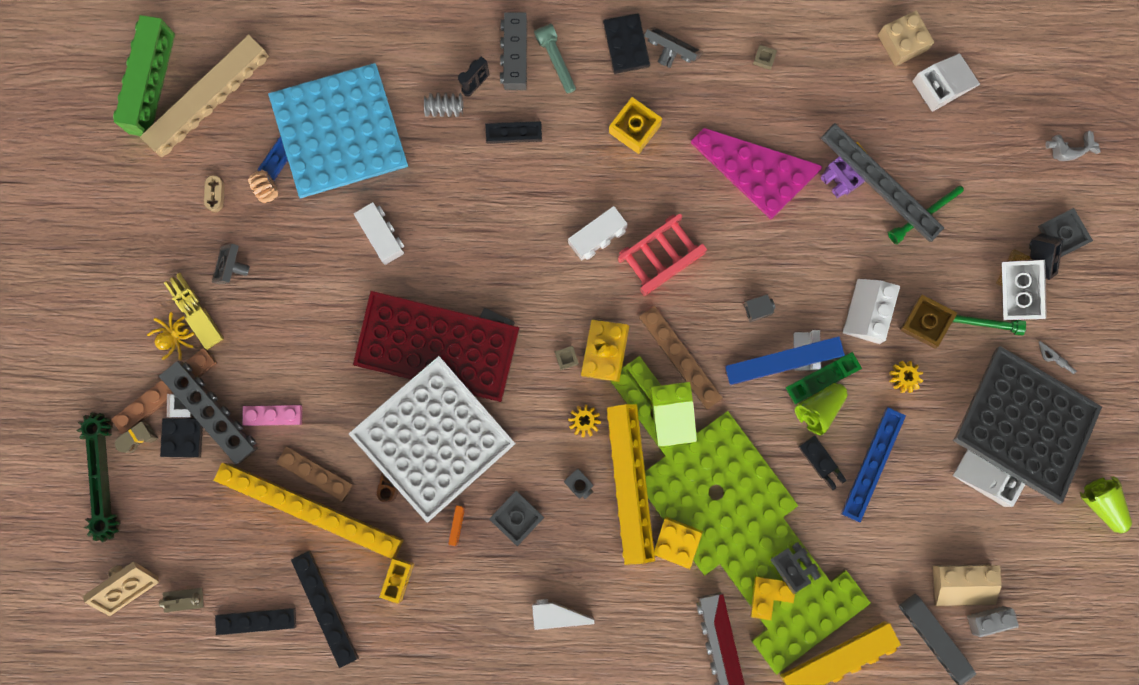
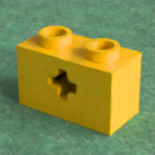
M393 558L379 598L397 604L402 602L414 563Z

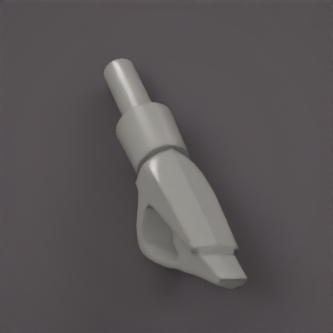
M1041 341L1038 342L1044 360L1048 362L1055 361L1061 368H1066L1072 374L1077 372L1067 364V360ZM1045 351L1049 354L1050 358L1046 356Z

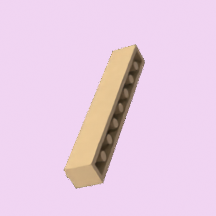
M250 35L245 37L146 130L140 138L160 157L169 154L178 142L185 139L186 134L195 129L204 117L209 116L218 104L223 103L232 91L237 90L240 83L249 78L258 66H262L269 56Z

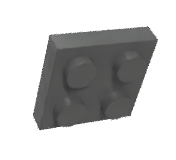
M1074 208L1038 226L1042 234L1064 239L1061 257L1093 241Z
M515 491L489 520L518 546L545 517L519 492Z

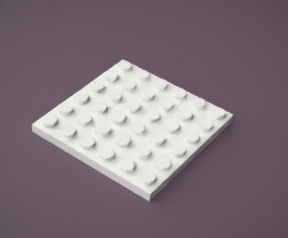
M439 356L349 433L352 439L427 523L515 445V442Z

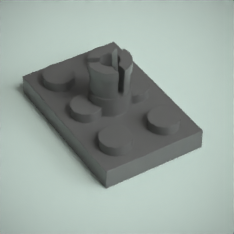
M656 27L647 29L644 37L648 38L649 43L656 46L658 44L664 46L657 62L668 68H671L677 53L682 55L681 59L691 63V61L698 60L703 52Z

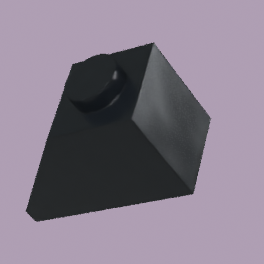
M1041 233L1033 238L1029 244V249L1031 250L1030 258L1032 260L1045 259L1046 279L1050 280L1058 274L1064 239Z

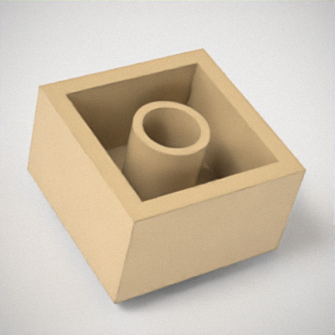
M917 10L884 25L878 34L894 66L927 52L934 43Z

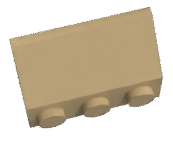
M932 565L935 606L996 605L1002 587L999 565Z

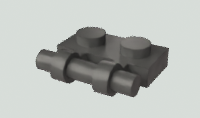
M798 542L791 546L796 552L794 555L788 548L771 559V562L793 594L812 583L807 575L810 574L814 580L821 577L817 571L818 567L815 563L811 562L806 555L808 552L805 548L802 549ZM798 559H800L806 567L805 570H803L797 562Z

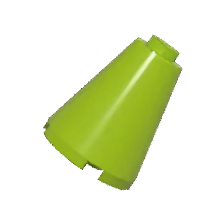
M833 383L802 401L794 409L798 420L801 423L805 421L808 424L806 428L817 435H823L828 431L848 397L847 389L842 384Z
M1110 476L1111 480H1105L1103 477L1084 487L1085 492H1080L1082 500L1113 532L1125 533L1129 531L1132 526V520L1119 479Z

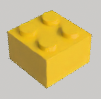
M631 97L610 124L609 134L637 154H640L660 128L662 118Z

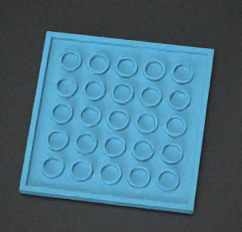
M376 63L268 93L300 198L408 167Z

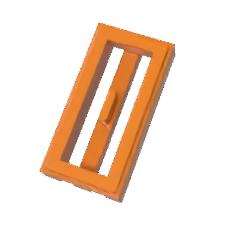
M456 506L448 545L457 546L459 543L465 512L464 506Z

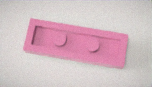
M243 406L242 425H302V406Z

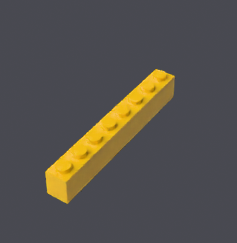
M637 404L607 407L624 564L655 562Z

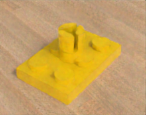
M591 320L581 376L619 382L629 332L628 324Z

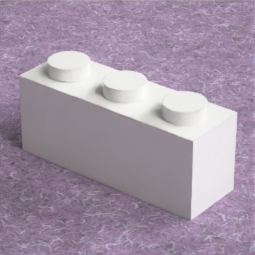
M372 202L354 213L384 265L404 254L402 250L404 245L399 237L395 239L392 234L395 230L390 222L386 223L383 219L386 215L380 206L376 207Z
M613 206L568 238V244L581 261L585 258L588 260L596 254L595 251L597 249L607 247L611 243L610 240L615 236L617 238L621 237L626 232L627 222Z

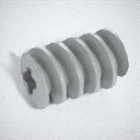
M429 93L428 98L424 96L425 116L429 117L430 113H432V116L436 117L438 112L441 117H444L445 112L448 117H451L453 112L455 117H459L460 112L463 116L462 94L459 93L458 99H456L454 93H452L451 98H448L447 93H444L443 98L440 97L439 93H437L436 98H433L432 93Z

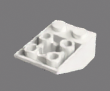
M961 54L933 64L919 72L912 81L932 112L980 85Z
M968 449L953 474V477L1004 507H1013L1025 486L1021 481Z

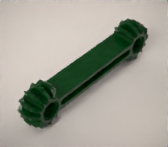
M91 412L90 416H83L84 422L79 421L78 423L81 425V428L76 430L82 433L79 437L80 439H86L92 518L85 519L89 525H86L84 528L89 529L87 536H93V541L100 540L101 542H106L107 539L115 538L113 533L119 532L116 525L121 524L120 521H115L118 515H112L105 436L112 435L108 432V429L113 428V426L108 425L110 419L105 418L103 413ZM96 424V425H97V431H96L95 433H93V430H92V429H93V426ZM102 520L105 523V527L103 530L100 528V523Z

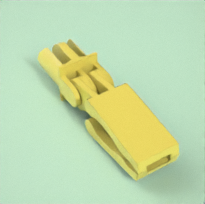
M181 273L176 274L178 280L172 277L170 278L171 284L168 281L164 282V284L173 296L172 300L186 314L185 320L204 348L208 350L224 338L206 309L199 305L200 301L195 295V291L190 289Z

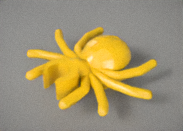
M170 312L169 326L162 320L154 318V321L160 323L165 328L154 329L147 336L161 332L155 338V346L160 350L171 348L168 354L162 357V360L168 358L177 346L178 360L181 361L182 352L179 343L188 348L194 347L182 341L195 334L194 332L188 334V329L181 332V327L186 324L180 322L185 317L182 316L172 325L173 313Z

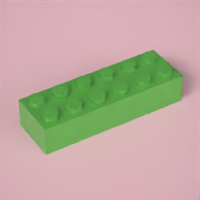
M143 15L139 16V20L135 25L136 32L134 39L131 41V53L127 58V69L122 77L123 85L121 92L118 94L117 109L113 114L114 123L128 134L141 136L154 124L175 33L162 19Z

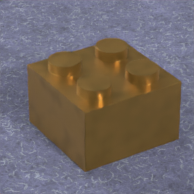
M921 295L900 331L936 349L947 333L957 312Z

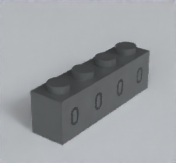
M504 13V20H501V31H504V37H501L500 40L501 49H504V55H500V65L504 66V72H500V84H504L505 90H527V13Z

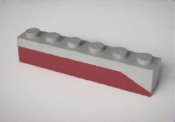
M719 592L698 597L699 602L696 603L698 614H702L704 621L701 623L703 635L707 634L708 642L705 643L708 655H712L713 660L710 663L712 674H716L718 681L714 684L745 685L724 594Z

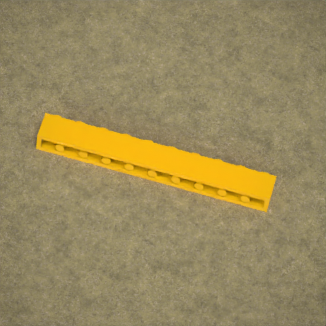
M221 463L213 480L390 559L397 557L404 541L399 537L230 463Z

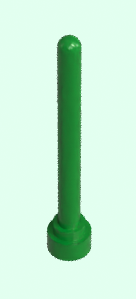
M963 186L956 187L926 210L932 215L964 191ZM908 222L901 228L898 227L890 230L888 237L894 244H898L904 240L906 233L914 227Z
M956 315L953 320L956 323L1010 330L1014 335L1023 336L1026 331V321L1016 320L1010 323Z

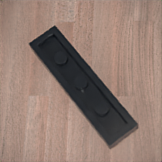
M296 608L215 615L216 635L297 628Z

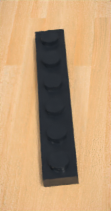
M311 551L291 559L338 667L341 668L359 659Z

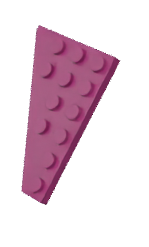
M706 128L691 140V144L770 220L823 168L821 165Z

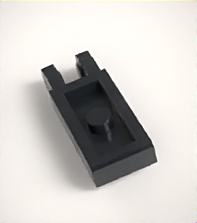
M816 436L811 437L799 446L803 455L831 490L837 488L828 476L831 472L835 474L841 483L846 482L838 466Z

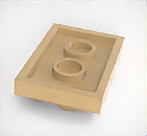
M132 562L125 568L115 566L109 570V578L85 594L83 599L84 603L111 616L158 584L159 579L158 576L136 562Z

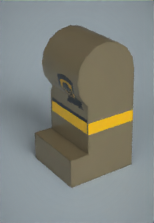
M141 421L119 436L115 441V447L119 452L132 453L144 441L152 443L158 437L149 423Z

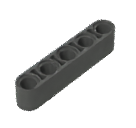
M914 593L899 605L900 610L957 685H964L976 676L975 670L918 595Z

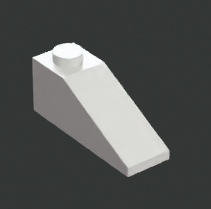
M548 599L536 600L537 603L532 605L535 630L594 624L593 617L555 602H548Z

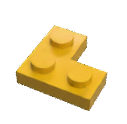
M755 576L750 617L771 620L774 600L794 603L795 594L792 593L785 581Z

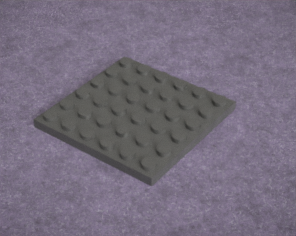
M999 346L989 362L953 441L1055 503L1061 504L1064 502L1102 406Z

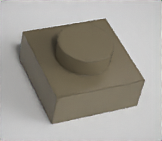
M759 45L753 65L771 70L777 50Z
M573 346L555 351L560 370L579 365Z

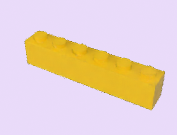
M883 621L780 674L784 685H826L831 681L838 682L844 678L843 675L861 670L862 665L866 663L873 664L879 660L880 656L896 652L897 647L901 646L891 624Z

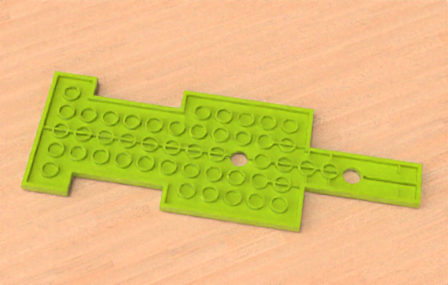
M638 356L622 368L619 382H610L626 404H637L639 421L658 446L655 423L651 417L650 388L662 385L642 358ZM727 411L696 433L697 442L659 447L665 457L645 471L647 495L649 501L663 520L668 517L703 531L694 563L704 576L718 565H721L748 604L752 606L755 576L784 581L771 562V559L788 548L794 555L796 552L791 546L797 542L802 549L805 546L783 518L798 507V504ZM713 485L721 486L724 491L723 497L719 500H713L709 496V489ZM809 552L806 555L813 564H816L818 567L817 571L821 577L814 580L810 574L807 575L812 583L795 593L794 603L774 600L771 620L760 619L767 629L751 640L776 675L871 604L847 570H844L830 581ZM798 559L797 562L799 563L801 568L805 570L806 567L804 566L802 561Z

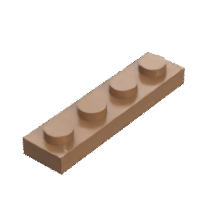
M287 446L276 462L278 465L342 502L345 501L354 485Z

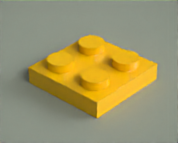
M666 517L658 537L654 555L690 569L703 531Z

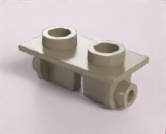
M202 588L164 592L163 599L159 600V606L164 608V613L204 608Z

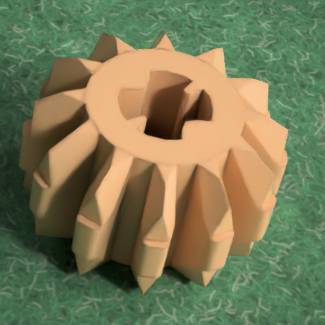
M256 171L253 175L249 176L248 182L260 202H270L278 197L276 185L266 171Z

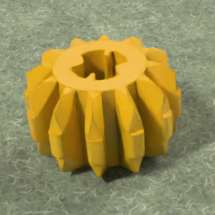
M900 361L899 365H893L894 371L889 372V375L894 377L889 382L896 383L893 389L900 387V393H905L906 390L908 393H912L913 389H919L918 383L923 382V379L919 378L923 372H917L919 365L912 367V361L907 363ZM905 374H908V380H904Z
M587 404L584 405V411L581 410L580 406H577L579 413L577 414L572 410L571 414L575 418H568L569 422H575L569 428L574 429L577 427L574 432L575 435L581 430L582 438L585 437V431H588L590 437L593 436L590 429L592 428L597 432L599 429L594 424H601L600 420H594L600 414L592 415L595 408L592 407L590 411H587ZM587 416L589 418L588 422H590V424H584L582 426L580 424L581 420L579 419L581 417L585 418Z

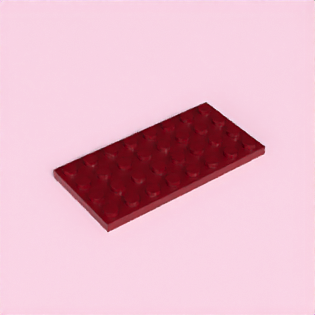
M370 291L353 365L411 380L439 356L474 396L502 402L520 327Z

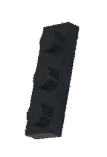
M541 121L485 123L487 144L542 142Z

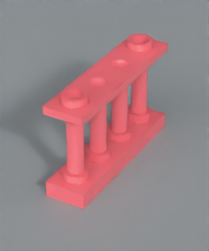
M681 214L670 216L665 220L666 224L630 249L626 247L619 252L618 262L621 263L626 260L642 281L640 292L644 297L699 259L707 251L704 244H701L699 247L694 245L678 224L682 219ZM671 227L688 249L687 252L689 254L684 257L677 254L663 235ZM656 238L673 260V265L669 268L661 264L647 245ZM640 249H642L658 271V275L653 279L651 277L648 278L632 256Z

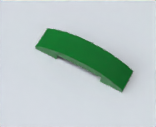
M851 352L785 387L795 405L831 384L861 370L862 367L854 353Z

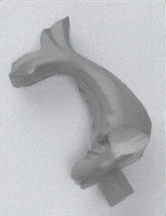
M1090 130L1084 133V147H1069L1067 145L1068 142L1065 143L1059 134L1052 137V141H1046L1045 144L1047 149H1053V158L1059 161L1077 159L1088 151L1095 154L1101 152L1099 144L1094 142V135Z

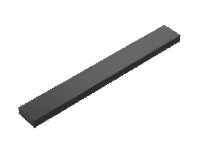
M836 123L821 136V139L929 242H932L944 229L925 208Z

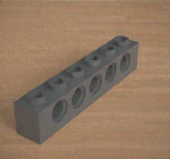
M176 361L159 377L235 465L240 464L258 449L255 445L257 442L251 435L247 436L243 432L244 427L239 421H234L229 416L231 412L227 407L221 406L217 402L218 397L204 387L206 385L199 376L195 377L192 373L193 368L187 362ZM184 377H187L189 381L186 387H183L181 384V380ZM197 391L201 393V400L199 402L194 400V394ZM209 406L214 408V414L211 417L206 412ZM221 421H225L227 424L225 431H221L219 428ZM234 435L240 439V443L237 446L232 443Z

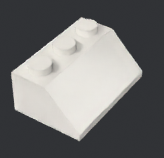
M1045 259L1002 262L1004 320L1046 319Z
M857 279L843 334L877 344L886 341L900 286L881 280Z

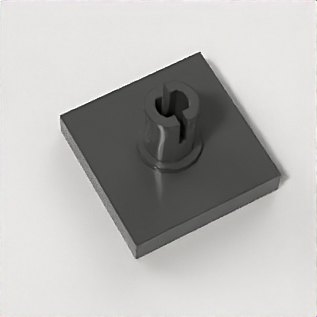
M228 244L221 246L212 283L218 285L230 283L232 272L244 276L248 275L250 266L235 262L239 248L238 245Z

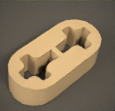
M210 176L205 181L204 205L212 212H219L224 205L225 186L218 176ZM216 181L219 185L215 186L214 192V188L211 186V184H214ZM215 198L218 204H214L213 207L210 202H213Z

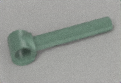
M552 23L534 30L539 45L546 47L565 92L572 93L576 90V87L555 43L558 38Z

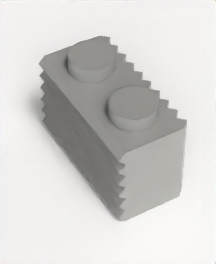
M1006 606L967 616L972 634L978 637L1019 627L1014 609Z

